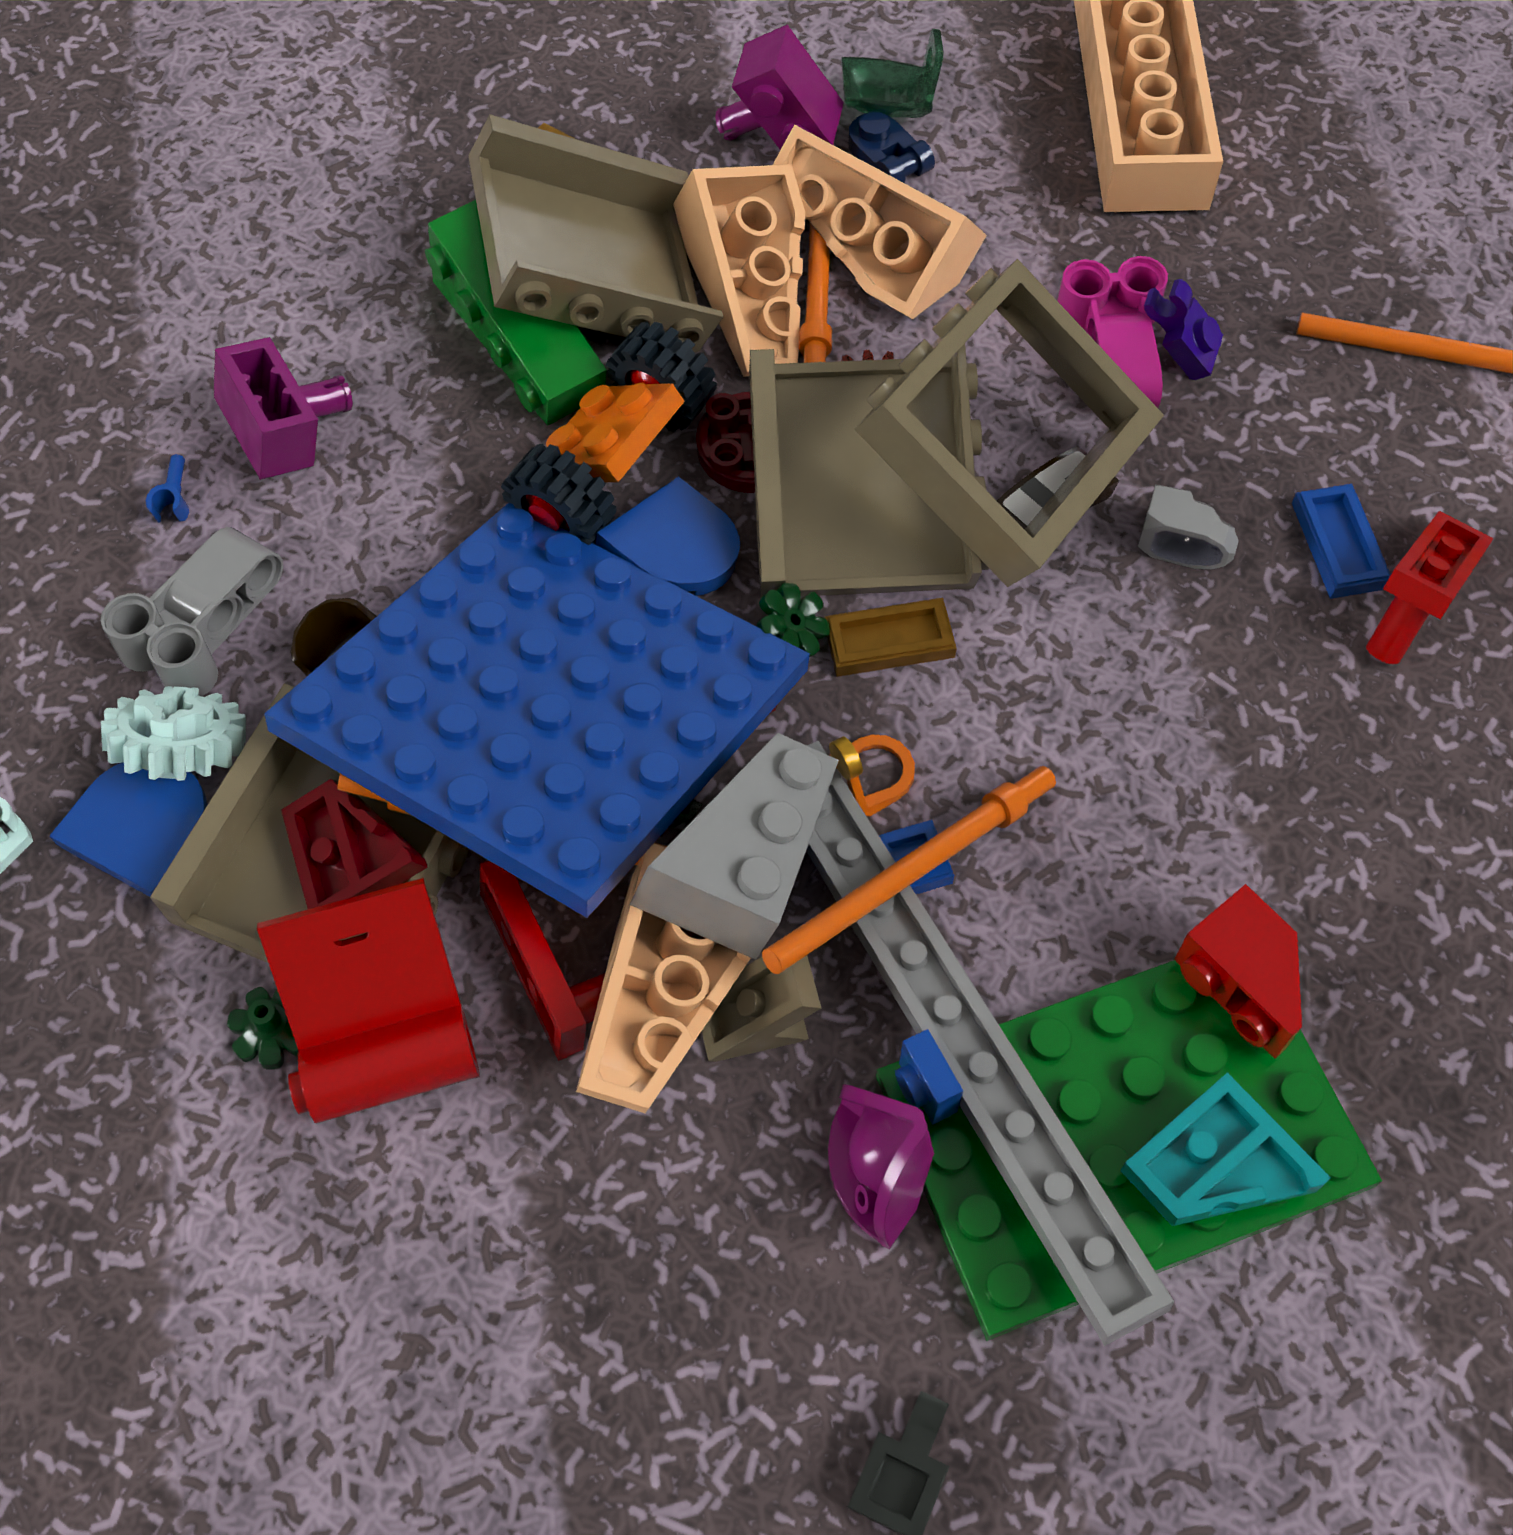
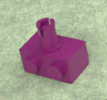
M788 24L746 42L732 83V88L741 101L718 108L715 115L716 125L720 134L732 129L726 132L723 138L731 141L740 135L762 127L781 150L795 124L833 145L844 102Z
M270 337L215 349L214 399L259 479L314 466L318 428L317 417L352 410V395L348 383H344L345 378L342 375H337L331 379L298 386Z

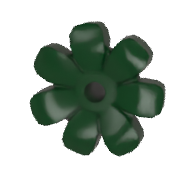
M783 583L777 591L770 589L761 597L759 606L768 616L760 619L756 626L764 633H770L810 653L809 657L815 655L820 648L817 639H823L830 634L829 622L825 618L815 617V614L824 607L820 596L815 592H810L801 598L800 589L796 584Z
M258 987L248 992L245 998L249 1006L248 1011L245 1009H235L228 1016L227 1027L234 1034L241 1035L233 1042L232 1049L243 1062L251 1061L258 1055V1061L263 1069H279L284 1063L283 1050L298 1056V1048L278 990L276 989L273 998L270 997L263 987Z

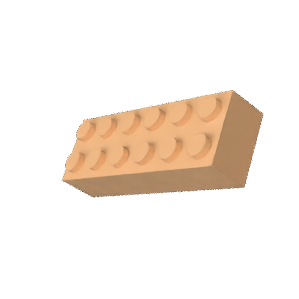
M1074 0L1104 212L1210 210L1223 165V157L1193 0Z

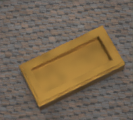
M943 597L825 616L830 626V634L827 636L836 677L950 659L956 656L957 647Z

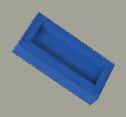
M1352 483L1297 492L1292 501V506L1330 599L1383 590L1391 574Z

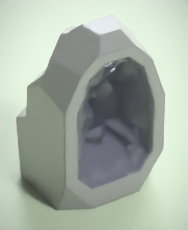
M1155 484L1138 547L1152 558L1194 569L1211 570L1224 567L1234 559L1239 541L1235 528L1220 519L1213 507L1204 502L1194 500L1191 491Z

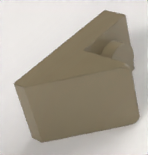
M805 956L780 974L772 973L766 967L762 957L743 969L701 1031L708 1061L717 1062L809 1039L804 1018L822 1008L808 956Z

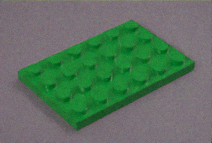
M1175 960L999 1024L1156 1273L1375 1188L1382 1182L1379 1173L1301 1029L1285 1051L1274 1059L1263 1047L1251 1045L1237 1032L1232 1023L1231 1015L1212 996H1204L1194 990L1185 980L1180 965ZM899 1061L878 1068L876 1078L883 1095L909 1104L899 1087L895 1075V1070L901 1068ZM1228 1073L1331 1177L1316 1193L1171 1226L1120 1170L1128 1159ZM922 1106L918 1107L924 1113L934 1151L923 1191L986 1341L1079 1305L961 1107L959 1106L957 1113L933 1125Z

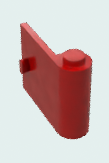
M424 878L257 923V931L298 1048V1071L288 1074L290 1094L298 1114L309 1112L314 1123L318 1124L480 1077L472 1037Z

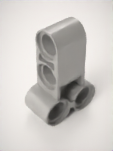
M221 528L150 598L139 593H127L110 601L102 611L100 619L102 628L120 661L127 668L134 671H150L155 669L164 687L199 688V696H204L212 690L218 678V669L212 654L278 584L282 576L283 559L279 554L235 528Z

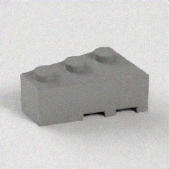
M777 733L647 867L629 905L756 960L780 924L839 760Z

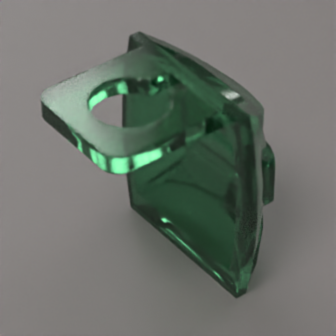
M939 29L931 30L922 67L885 59L842 57L844 102L847 108H854L862 113L881 112L891 118H920L931 113L944 55L941 31Z

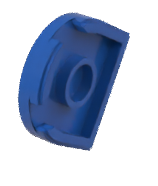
M678 476L598 531L595 545L634 564L648 574L658 576L686 591H695L694 595L697 596L717 590L730 579L739 555L740 538L734 523L728 515Z
M124 762L105 771L88 787L49 837L60 848L150 897L207 807V798L202 786L192 772H186L185 780L181 781L166 778L153 780L149 779V770L141 769L131 774L124 772Z

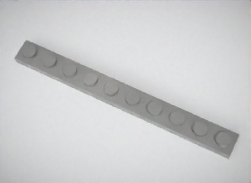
M819 741L807 745L827 754ZM835 769L806 852L837 902L894 864L895 860L841 775ZM908 886L852 924L851 927L915 1033L918 1034L929 1029L963 1089L959 1106L1103 1345L1106 1346L1168 1313L1174 1303L1171 1295L912 887Z

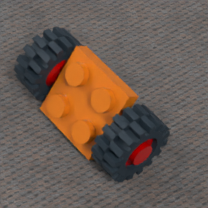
M648 322L640 323L607 360L606 366L609 369L606 371L608 379L615 381L613 385H599L588 391L579 402L580 409L570 421L556 429L546 440L547 448L544 444H537L530 449L503 481L501 488L505 490L502 493L504 501L513 504L515 508L529 511L535 521L555 531L561 527L588 545L594 543L597 532L609 525L617 512V507L611 504L615 500L612 493L602 490L606 485L605 482L618 483L664 426H666L668 431L675 432L678 428L681 431L686 429L705 407L707 401L714 395L717 383L712 380L716 375L713 368L704 367L708 361L707 357L703 352L698 354L693 352L692 348L696 344L689 338L684 342L678 339L679 331L670 327L665 332L662 323L654 322L651 326Z

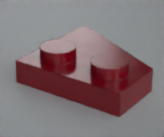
M329 779L281 809L307 909L401 884L428 868L425 858L358 795L338 790V781Z

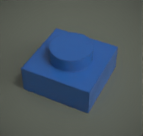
M929 1029L904 1040L899 1060L901 1068L895 1070V1075L909 1105L917 1108L922 1106L932 1125L957 1113L963 1089Z

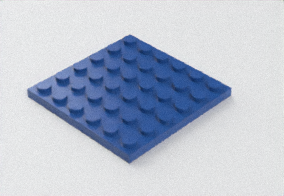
M508 503L264 714L267 729L272 734L588 918L808 671L810 653L770 633H764L753 624L658 576L644 572L634 564L593 543L588 545L580 541L578 537L561 527L555 531L535 521L529 511L515 508L513 504Z

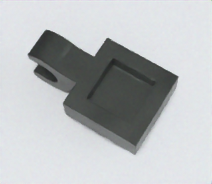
M921 1391L900 1442L878 1432L847 1507L848 1509L900 1535H923L950 1467L928 1456L949 1406L948 1403Z

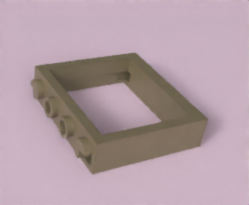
M1018 259L999 276L990 268L967 290L965 295L972 303L966 309L957 303L938 321L932 330L939 338L933 345L926 339H923L898 365L906 374L898 382L889 376L868 396L869 398L866 401L873 409L854 429L1007 587L1042 567L1164 416ZM995 309L1108 427L1103 436L1025 529L1018 524L907 408L909 403Z

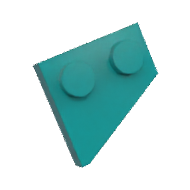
M1228 1073L1128 1159L1120 1170L1171 1226L1316 1193L1331 1178Z

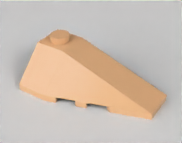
M795 124L773 165L792 164L805 210V218L824 238L826 245L854 275L855 280L870 296L911 319L917 317L960 283L987 236L963 214Z
M792 164L692 169L673 206L687 256L711 308L721 310L723 313V319L719 325L743 377L749 376L750 350L774 349L775 364L798 363L801 308L797 304L798 280L803 272V258H800V238L805 230V210Z
M653 844L641 857L630 880L615 932L576 1090L578 1093L645 1114L751 959V957L629 905L647 867L666 849V847Z

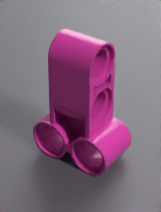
M1136 256L1124 261L1117 273H1110L1107 267L1095 260L1083 259L1074 261L1063 272L1057 301L1158 408L1162 398V370L1152 325L1155 321L1146 314L1144 304L1149 289L1156 288L1160 295L1164 296L1168 282V273L1165 266L1151 257Z

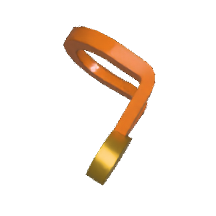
M872 734L858 738L851 743L849 739L842 736L829 744L831 753L829 756L839 760L836 769L847 780L849 790L866 816L870 817L899 800L908 793L914 782L915 762L912 755L900 741L887 735ZM873 748L884 749L893 753L899 759L903 768L899 781L890 788L864 796L859 780L863 767L858 754Z

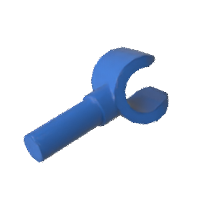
M175 454L170 457L166 483L155 486L147 494L146 506L157 522H161V511L169 504H173V513L179 522L185 521L188 518L189 506L181 496V481L185 458L181 455Z

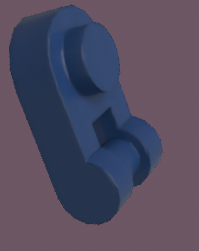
M868 112L858 116L849 126L848 144L852 155L905 183V177L913 173L916 176H920L932 170L935 166L934 154L927 142L924 140L916 141L896 120L884 113Z

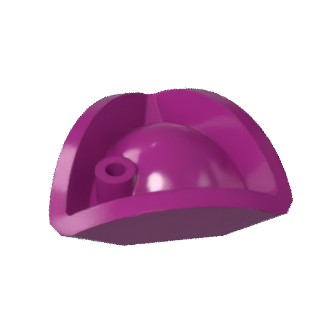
M843 1084L839 1096L842 1100L835 1113L829 1135L828 1163L831 1180L841 1204L854 1222L883 1247L890 1249L917 1210L934 1156L923 1111L915 1106Z

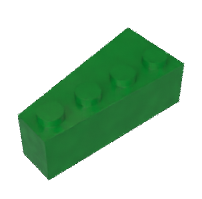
M476 200L428 223L430 248L425 250V254L432 269L433 283L487 349L493 362L499 368H502L514 383L517 396L525 409L530 413L536 411L547 426L580 409L579 402L588 391L599 385H605L607 369L577 326L494 307Z

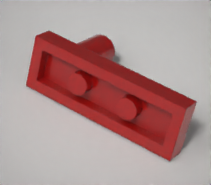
M1438 511L1395 567L1383 587V590L1395 595L1366 645L1368 652L1384 663L1399 664L1429 614L1441 620L1494 538Z
M489 860L480 863V896L558 1061L584 1049L586 1025L594 1021L605 973L569 987L516 876Z

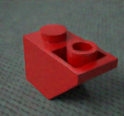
M1245 884L1187 933L1174 960L1180 965L1185 980L1194 990L1204 996H1212L1231 1015L1235 1029L1247 1042L1255 1047H1263L1276 1059L1285 1051L1302 1028L1298 935L1288 923Z

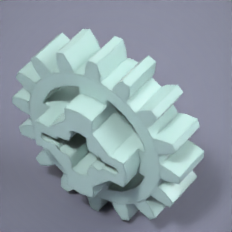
M167 686L163 689L162 694L157 695L145 689L140 690L139 697L135 700L125 697L117 699L118 708H106L104 710V721H101L102 751H107L108 761L111 764L124 762V772L128 774L138 772L141 769L149 770V779L153 780L166 778L181 781L185 780L186 772L196 771L205 777L210 776L212 765L224 768L231 767L232 756H239L244 748V743H246L245 714H239V705L236 702L222 704V694L219 693L206 697L199 696V688Z

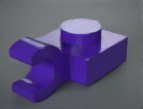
M1182 279L1174 280L1169 295L1170 300L1163 298L1156 288L1149 289L1144 309L1146 314L1165 330L1166 334L1162 343L1164 348L1189 379L1198 380L1211 376L1223 337L1216 320L1208 316L1195 297L1192 298L1191 287Z

